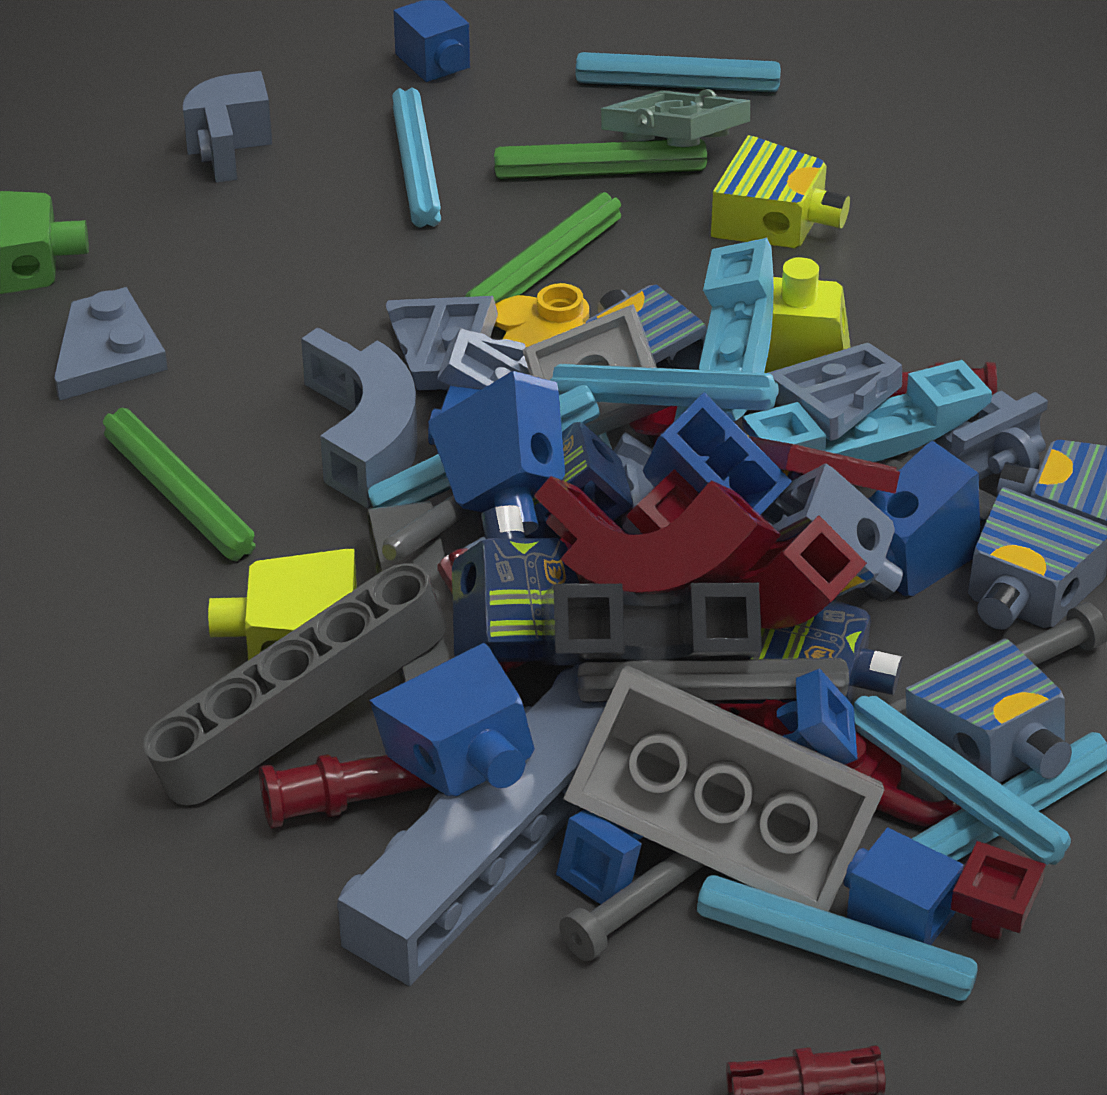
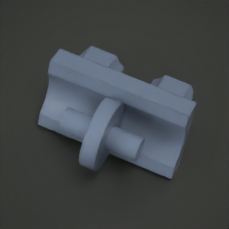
M1001 390L993 394L991 403L979 411L977 421L972 423L965 421L960 426L937 438L936 443L979 473V480L993 473H1001L1005 462L1039 469V453L1043 452L1046 448L1040 430V418L1042 413L1047 410L1048 400L1034 392L1016 401Z

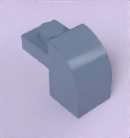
M261 71L215 77L200 83L186 95L183 102V114L188 155L200 153L201 162L211 161L216 182L237 180L234 149L272 145L269 99Z

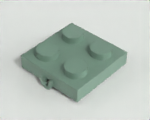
M710 89L702 90L699 94L662 90L601 108L602 130L623 132V139L627 141H649L655 139V136L667 137V144L675 147L699 145L700 137L729 135V128L750 122V100L717 97Z

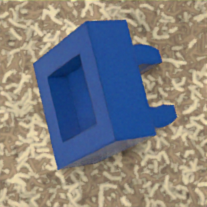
M820 668L797 677V701L789 702L777 710V718L790 732L794 731L782 737L817 751L819 754L843 765L858 760L854 706Z
M584 809L569 818L556 875L601 905L632 883L642 844L638 840L643 836L614 822H608L599 815Z

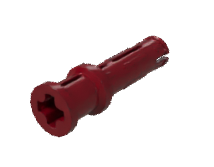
M329 754L318 756L316 763L308 766L275 771L271 765L259 768L261 797L266 819L271 829L282 827L284 819L316 812H325L329 818L339 816L341 812L346 811L347 803L432 787L391 760L387 755L340 763L336 756L331 757Z

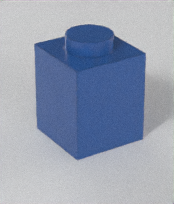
M422 0L393 10L395 54L425 82L470 68L469 23L444 0Z
M887 827L870 850L865 848L859 849L848 865L847 873L844 877V886L850 889L847 918L932 945L956 913V911L950 910L952 895L963 871L964 864Z

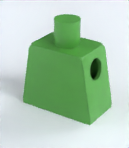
M0 191V294L48 287L55 282L56 256L88 254L89 243L86 220L55 222L52 199L46 193Z

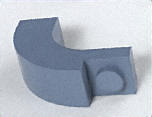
M317 327L301 338L305 385L352 412L320 436L324 483L369 509L372 506L368 494L369 488L410 468L414 462L418 440L414 381L410 371L400 357L378 340L364 350L359 351L349 343L341 341Z

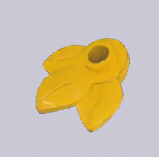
M565 283L546 286L539 291L537 297L516 295L495 303L498 316L494 326L506 331L503 339L525 343V347L583 325L589 319V304L583 298V293L579 288Z

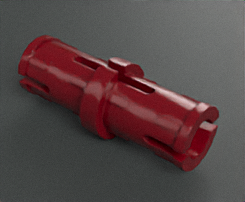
M877 1045L848 1051L813 1054L810 1047L793 1049V1056L726 1063L728 1095H884L886 1088L883 1060L876 1061L881 1059V1051Z

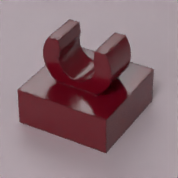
M977 841L953 890L950 910L973 917L971 930L997 940H1000L1003 928L1020 934L1043 884L1046 864Z

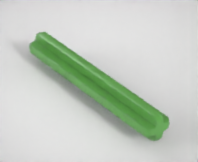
M700 139L699 145L690 147L670 146L667 144V140L504 146L496 148L494 152L495 174L500 179L703 171L707 164V149L705 141Z
M606 192L599 193L468 291L465 297L493 296L495 303L506 298L523 294L621 218L619 210L621 207L620 200L617 197L612 199Z
M119 408L114 414L108 413L104 417L103 425L106 427L104 436L226 558L238 561L244 554L250 555L256 547L253 542L254 531L129 409Z

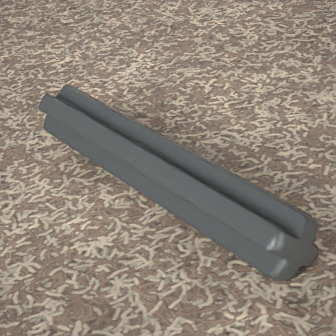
M842 658L583 661L579 664L577 671V692L580 700L583 702H608L622 669L627 665L704 701L797 700L796 678L819 668L844 696L847 695L849 685L848 666Z

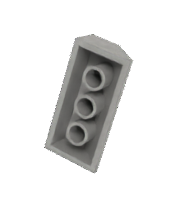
M627 665L620 673L563 799L751 887L829 912L847 873L848 865L853 860L883 795L884 787L882 782Z

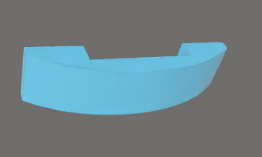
M767 238L712 249L703 292L712 306L699 370L764 373L771 340L774 291L772 249ZM677 406V411H676V415H675V420H676L688 407ZM722 409L732 421L738 420L747 411L741 409Z
M963 360L908 373L906 394L887 398L840 438L832 441L826 438L825 433L799 402L742 416V427L752 437L791 443L877 462L918 448L960 426L991 403L992 391Z

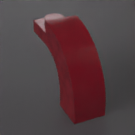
M674 469L626 517L643 534L651 533L664 528L676 520L699 493ZM818 515L795 537L785 541H776L752 568L731 583H759L761 628H787L806 622L822 611L862 570L867 562Z
M550 476L534 495L551 512L545 520L549 527L572 545L560 560L573 571L597 584H623V591L658 594L683 589L691 583H731L752 568L781 536L739 494L712 480L676 520L662 529L640 535L626 534L577 486Z

